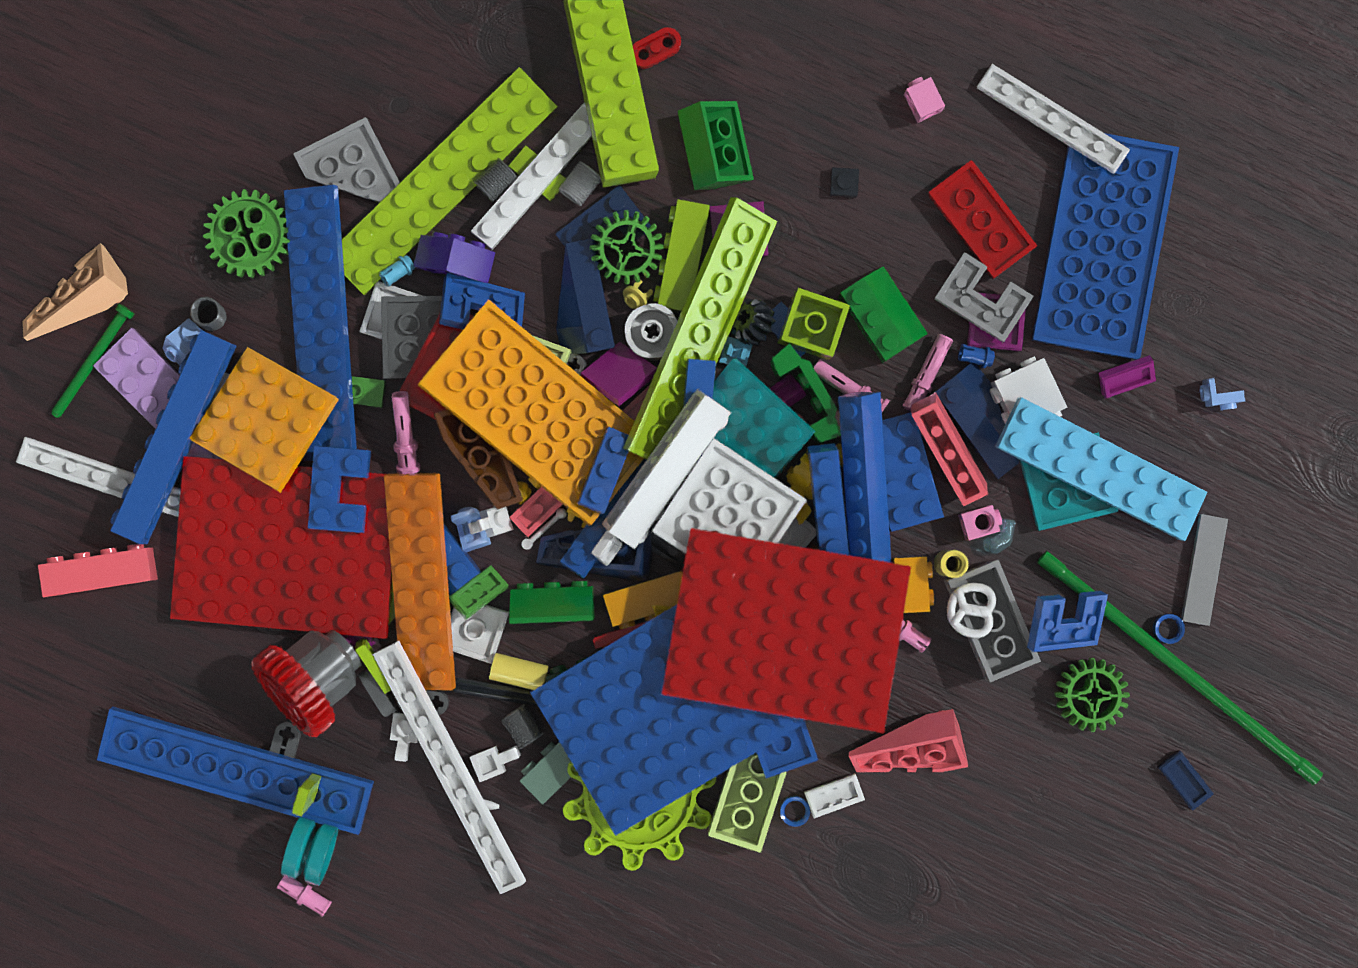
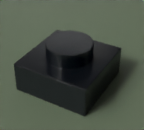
M832 167L830 196L857 198L859 169Z

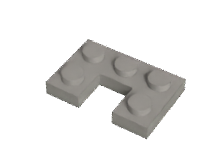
M964 252L934 299L1003 343L1032 300L1033 295L1010 282L996 304L973 290L987 266Z

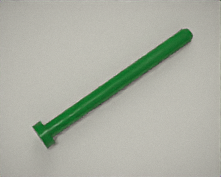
M118 303L115 308L118 311L52 409L53 416L56 418L62 416L93 370V365L101 358L125 320L133 318L135 313L129 308Z

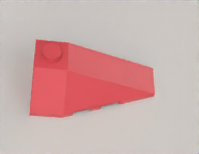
M953 709L926 714L849 752V758L856 772H890L893 768H907V772H916L917 768H932V772H945L968 767L959 723Z

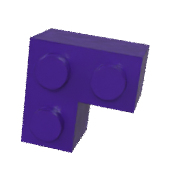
M433 232L432 236H420L413 267L432 273L445 275L450 273L488 283L495 252L485 249L486 244L481 242H464L465 237L449 233L448 236L443 233Z

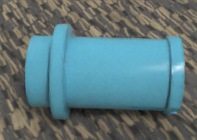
M407 255L404 257L399 256L397 262L379 272V276L386 283V286H391V284L406 274H412V270L415 269L413 267L414 263Z

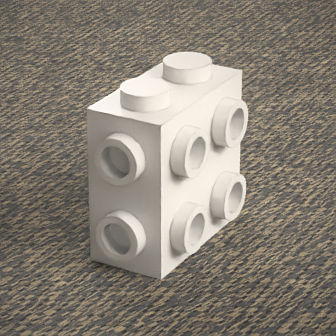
M1034 356L1020 363L1021 369L1012 373L1011 369L1008 368L996 374L997 380L991 382L993 388L990 389V393L995 403H1000L1004 413L1001 416L1005 424L1018 397H1022L1059 417L1062 416L1061 410L1067 408L1044 358L1037 361Z

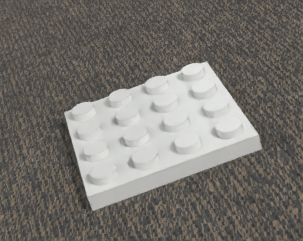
M713 438L653 529V532L684 553L687 551L690 528L778 543L806 499Z

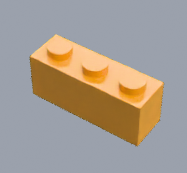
M682 571L604 594L603 597L612 626L619 625L620 629L634 626V620L645 617L646 621L655 618L653 605L671 608L677 605Z

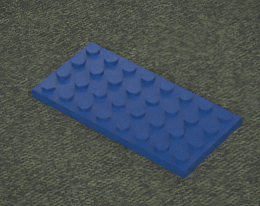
M1104 133L1129 148L1130 151L1115 174L1070 146L1067 147L1031 341L1137 360L1141 357L1179 147Z

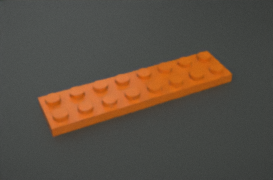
M440 473L384 475L397 641H400L425 690H453L456 688Z

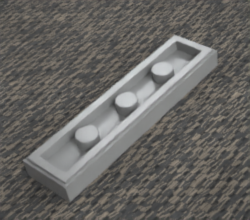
M1199 514L1181 615L1182 621L1210 626L1228 523L1226 518Z

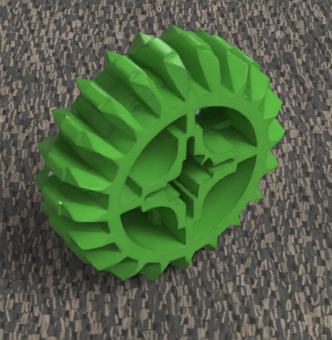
M624 210V218L619 219V215L615 211L613 212L615 221L610 222L609 218L605 216L603 220L607 226L603 228L599 224L596 225V229L602 233L600 236L596 234L591 235V239L598 241V245H590V250H598L599 254L591 258L592 261L601 259L602 262L597 266L599 271L604 267L608 268L604 273L605 278L610 277L613 272L615 273V283L619 282L620 275L624 276L625 284H629V276L634 275V279L638 283L640 282L638 273L643 272L644 276L648 278L650 274L646 268L650 266L654 270L657 269V265L651 261L653 258L656 260L662 259L660 254L655 253V250L663 249V244H655V240L662 238L661 233L652 235L651 232L657 228L655 223L651 224L648 228L645 226L649 221V217L645 216L640 222L638 221L639 212L635 211L633 219L629 218V211ZM621 225H629L622 238L607 237L614 228ZM637 227L646 234L649 241V250L635 243ZM631 234V246L634 245L636 250H628L622 260V248L619 249V246L613 243L625 244ZM604 245H608L618 251L619 256L616 267L607 260L604 254ZM631 256L646 257L637 267L624 269Z
M1089 658L1087 666L1084 660L1079 659V669L1073 664L1068 665L1072 673L1070 675L1066 672L1061 673V676L1066 679L1065 683L1056 682L1058 687L1063 688L1062 692L1057 691L1054 693L1055 697L1063 698L1062 701L1056 703L1057 708L1066 707L1062 711L1061 716L1066 718L1071 715L1068 723L1074 726L1079 721L1078 729L1084 730L1087 724L1091 732H1095L1097 724L1101 730H1106L1105 721L1107 720L1110 725H1115L1116 722L1113 716L1123 717V713L1118 711L1119 707H1128L1127 703L1121 701L1122 698L1130 696L1128 692L1121 691L1122 688L1128 686V683L1126 681L1118 682L1122 678L1123 673L1118 671L1113 674L1115 665L1110 664L1105 668L1106 661L1100 659L1096 665L1095 659ZM1096 673L1106 677L1112 690L1100 688L1099 680L1096 679ZM1087 674L1083 687L1072 690L1076 681ZM1093 688V691H1096L1104 695L1092 697L1091 701L1090 698H1087L1081 694L1091 693ZM1072 699L1083 700L1085 709L1088 710V716H1082L1075 709ZM1111 700L1108 708L1101 714L1096 715V712H1099L1101 702Z

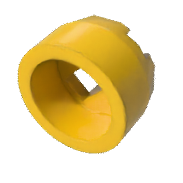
M518 481L517 484L523 501L518 502L521 505L530 498L531 489L528 488L526 482Z

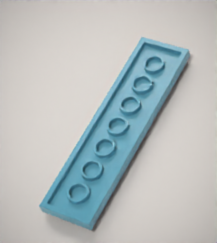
M1022 397L1017 398L995 446L1180 541H1186L1207 494L1205 490Z

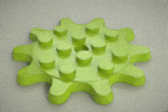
M571 761L568 764V774L573 779L582 783L583 792L577 799L570 800L564 804L563 814L568 820L585 819L590 822L592 831L584 842L585 851L590 855H598L611 845L618 846L623 852L622 862L624 867L631 871L640 868L644 853L651 848L660 849L667 859L675 861L682 857L684 850L679 840L681 830L688 826L705 829L711 823L712 818L709 811L697 805L696 797L701 790L712 787L715 784L716 777L615 836Z

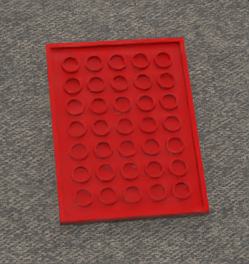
M184 456L170 619L308 632L313 630L321 633L335 630L340 635L388 638L392 569L384 475L387 474L369 472V478L341 477L340 503L367 505L365 533L308 529L312 467L297 466L280 493L223 459Z
M690 528L662 694L884 733L912 566Z

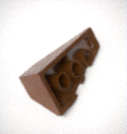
M448 409L434 414L443 441L496 510L523 501L510 461Z

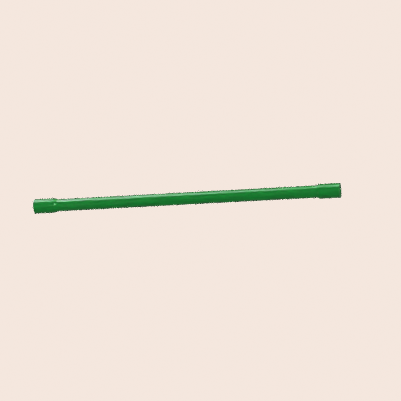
M1047 550L1038 559L1037 564L1053 577L1061 580L1078 595L1082 592L1095 591ZM1106 602L1104 611L1106 618L1288 763L1296 773L1311 785H1315L1321 779L1323 772L1304 757L1299 756L1110 602Z

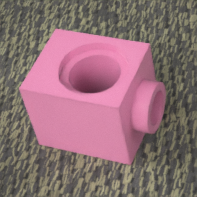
M920 77L908 83L909 88L906 89L904 96L917 123L943 111L945 104L931 77L926 80Z
M993 505L958 514L965 540L969 541L1000 532L999 525H1002V518L999 510H994ZM980 514L985 515L988 519V525L983 530L978 529L975 525V519Z

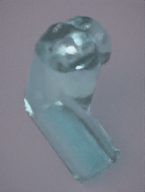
M1002 519L1000 534L994 538L987 537L983 543L984 549L987 552L991 551L992 554H998L1010 546L1016 521Z

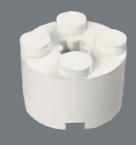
M652 303L638 307L629 315L625 324V337L629 348L645 360H661L677 324L676 317L671 310L660 304ZM653 326H656L659 336H653L652 339L648 338V333L645 331L646 328L652 329Z

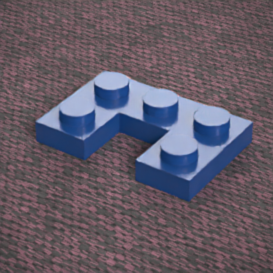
M447 273L443 283L439 324L464 330L469 324L470 308L480 310L490 300L522 327L525 293Z
M314 446L308 529L365 533L367 505L340 503L342 476L369 478L371 450Z
M1102 591L1080 593L1075 618L1062 619L1065 598L1060 595L1037 597L1027 648L1033 652L1098 645L1108 595Z

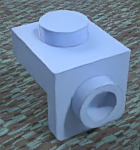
M189 318L166 336L163 345L167 358L172 362H177L179 365H181L184 359H188L191 353L189 348L191 340L195 334L199 335L201 330Z
M1215 379L1202 380L1203 385L1200 386V397L1203 402L1205 401L1206 407L1220 405V410L1237 408L1236 403L1245 401L1244 390L1216 394Z
M473 507L462 508L458 510L457 514L450 516L451 521L457 525L462 550L465 552L491 544L490 537L487 538L485 530L475 534L470 533L468 524L481 519L480 511Z

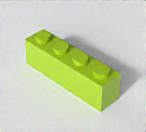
M678 199L677 206H671L668 222H672L673 227L671 233L666 232L663 247L668 249L666 260L661 259L658 275L663 276L661 286L656 285L653 301L667 307L672 312H682L697 277L710 205Z

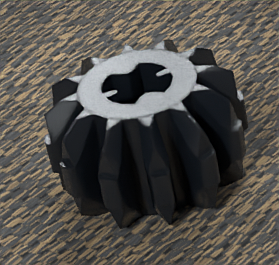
M747 298L745 303L741 305L730 332L741 343L758 346L761 340H767L768 332H773L771 326L776 322L773 319L775 312L762 300Z

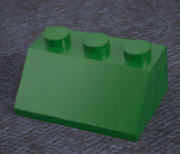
M700 101L678 110L694 190L717 189L754 180L737 101Z
M884 266L863 277L838 295L842 303L850 305L849 314L882 364L928 334Z
M571 581V587H560V582H544V588H533V583H518L517 589L510 590L509 624L590 621L595 618L594 586H588L587 581Z

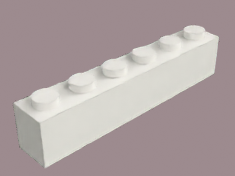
M697 389L603 521L602 525L607 531L634 549L639 543H642L648 535V529L654 521H657L662 516L665 505L670 498L676 496L680 490V484L686 476L690 475L696 466L697 460L705 452L716 433L726 426L731 412Z

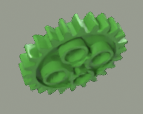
M243 189L241 197L233 191L232 200L229 201L223 196L222 201L224 205L222 207L217 204L213 205L217 213L207 214L213 221L212 223L204 224L206 228L210 229V233L204 234L203 237L211 240L205 248L215 250L210 258L213 260L220 258L217 264L220 268L228 265L227 273L232 274L237 269V276L240 278L244 276L245 271H247L250 278H254L255 271L261 276H265L264 268L267 267L271 271H275L272 263L276 261L282 264L283 261L279 255H288V251L284 249V245L290 243V240L286 238L288 228H285L287 221L286 218H282L285 214V209L279 208L276 210L279 202L273 200L269 203L270 196L265 193L260 199V194L257 190L253 191L251 197L245 189ZM241 211L244 213L247 228L253 231L250 234V238L257 251L256 257L253 256L250 241L243 237L247 234V231L239 216ZM262 211L263 216L260 222L252 223L251 215L253 212ZM231 219H235L237 222L235 230L227 232L225 228L226 223ZM264 236H270V246L266 249H261L260 240ZM243 244L246 249L245 254L242 257L236 258L234 250L238 245Z

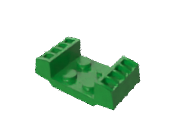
M788 344L770 362L776 379L779 380L797 370L796 380L803 390L808 389L812 396L809 402L817 415L821 413L824 417L810 426L815 431L811 438L817 444L841 436V430L835 417L837 411L835 404L810 361L801 359L794 348Z

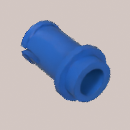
M962 344L958 360L979 364L981 368L991 367L995 352L990 350V347L982 349Z

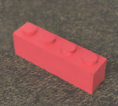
M937 393L912 404L911 415L963 507L988 495L987 483Z
M144 544L128 545V551L117 552V547L100 550L101 555L90 556V552L73 554L74 559L64 561L63 556L46 558L47 564L38 565L42 596L51 597L158 580L153 548H144Z

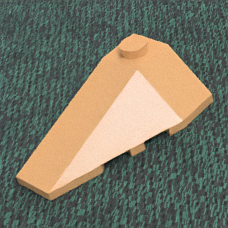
M100 243L74 265L77 271L68 280L62 278L57 284L59 287L51 299L45 297L22 321L24 339L27 341L108 310L115 303H120L128 294L126 277L105 246Z

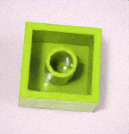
M797 288L794 291L777 343L785 346L790 344L794 349L826 360L831 359L834 356L850 305Z

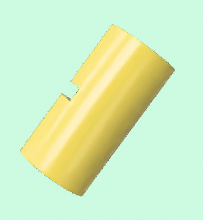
M943 550L936 555L934 567L942 576L958 578L966 573L968 559L960 551ZM952 556L956 561V565L953 570L949 571L946 567V561Z
M495 653L489 679L535 690L545 684V676L548 673L549 666Z

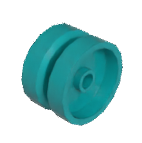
M301 816L296 822L289 838L281 874L296 879L304 869L305 882L319 886L325 877L332 858L338 835V827L323 824L315 835V821Z

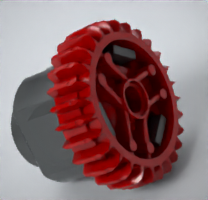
M311 630L286 651L275 645L265 648L251 661V666L262 689L265 690L267 696L279 708L280 712L292 722L293 726H297L299 731H303L309 737H317L335 722L332 706L356 686L355 671L361 666V660L348 641L335 630H330L326 635L319 631Z

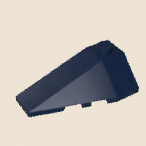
M591 238L566 243L556 330L559 345L571 349V354L589 353L615 347L600 271L597 268L598 262L592 261L591 258L596 255L595 251L590 250V245H594Z
M970 363L932 394L937 393L953 424L993 475L999 479L1016 466L1019 460L995 447L1005 423L1002 419L999 405L995 403L991 396L990 389L992 385L975 363Z
M650 528L648 529L649 532L646 539L639 543L635 549L620 540L623 544L610 564L606 566L597 560L588 573L619 579L648 581L653 556ZM583 529L577 531L568 530L541 537L536 563L569 570L560 561Z

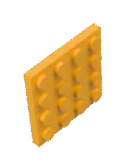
M247 347L189 439L281 493L339 399Z

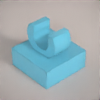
M728 336L719 363L728 365L732 359L737 358L746 367L752 345L743 344L738 339Z

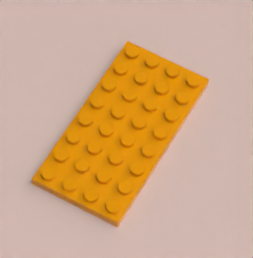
M488 300L420 381L418 386L590 526L600 513L578 505L577 502L606 428L611 427L629 435L635 421ZM628 451L609 502L644 458Z

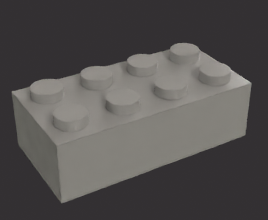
M993 559L968 569L961 577L944 579L950 596L956 588L968 583L984 584L995 593L996 605L991 613L993 617L991 631L984 637H968L986 681L993 682L1041 662L1038 653L1027 648L1030 634L999 560ZM977 591L964 593L967 604L986 606L988 603V598L984 593ZM958 600L955 607L957 612L960 609ZM964 615L961 623L964 627L977 630L983 628L985 619L978 616Z

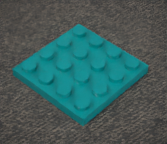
M737 358L732 359L714 381L713 400L731 412L726 426L716 433L714 439L776 479L815 431Z

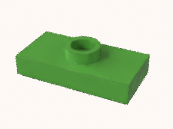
M351 376L353 404L383 408L386 381Z
M490 565L449 596V601L467 620L508 588V584Z

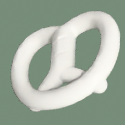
M968 583L956 588L947 604V617L950 625L958 633L971 638H980L989 634L993 626L991 613L996 605L995 593L990 587L980 583ZM971 591L984 593L988 598V603L986 606L967 604L964 593ZM958 600L960 609L955 614V607ZM964 615L978 616L985 619L983 628L977 630L964 627L959 622Z

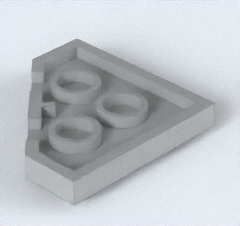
M366 117L294 153L307 180L323 185H336L338 190L378 203L400 184Z

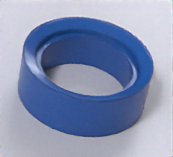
M1162 614L1153 623V633L1159 641L1173 644L1182 639L1185 633V626L1180 617L1174 614ZM1167 618L1173 619L1178 625V632L1171 639L1163 638L1159 632L1160 623Z
M796 795L789 796L781 803L780 815L787 825L798 827L805 824L809 819L810 807L804 798ZM791 801H799L805 807V814L798 821L789 820L785 816V807Z

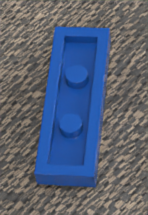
M611 427L606 428L577 502L578 505L600 514L605 513L628 451L623 449L629 435Z

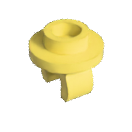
M641 280L638 283L635 282L633 286H627L623 290L624 301L632 309L646 305L647 300L653 293L652 289L648 290L647 293H642L638 289L642 283Z

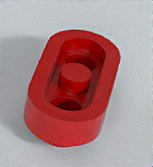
M666 27L633 44V51L637 67L647 69L677 54L681 48V37L675 29ZM669 39L673 42V45L665 47L663 41ZM647 52L649 57L642 60L639 58V54Z

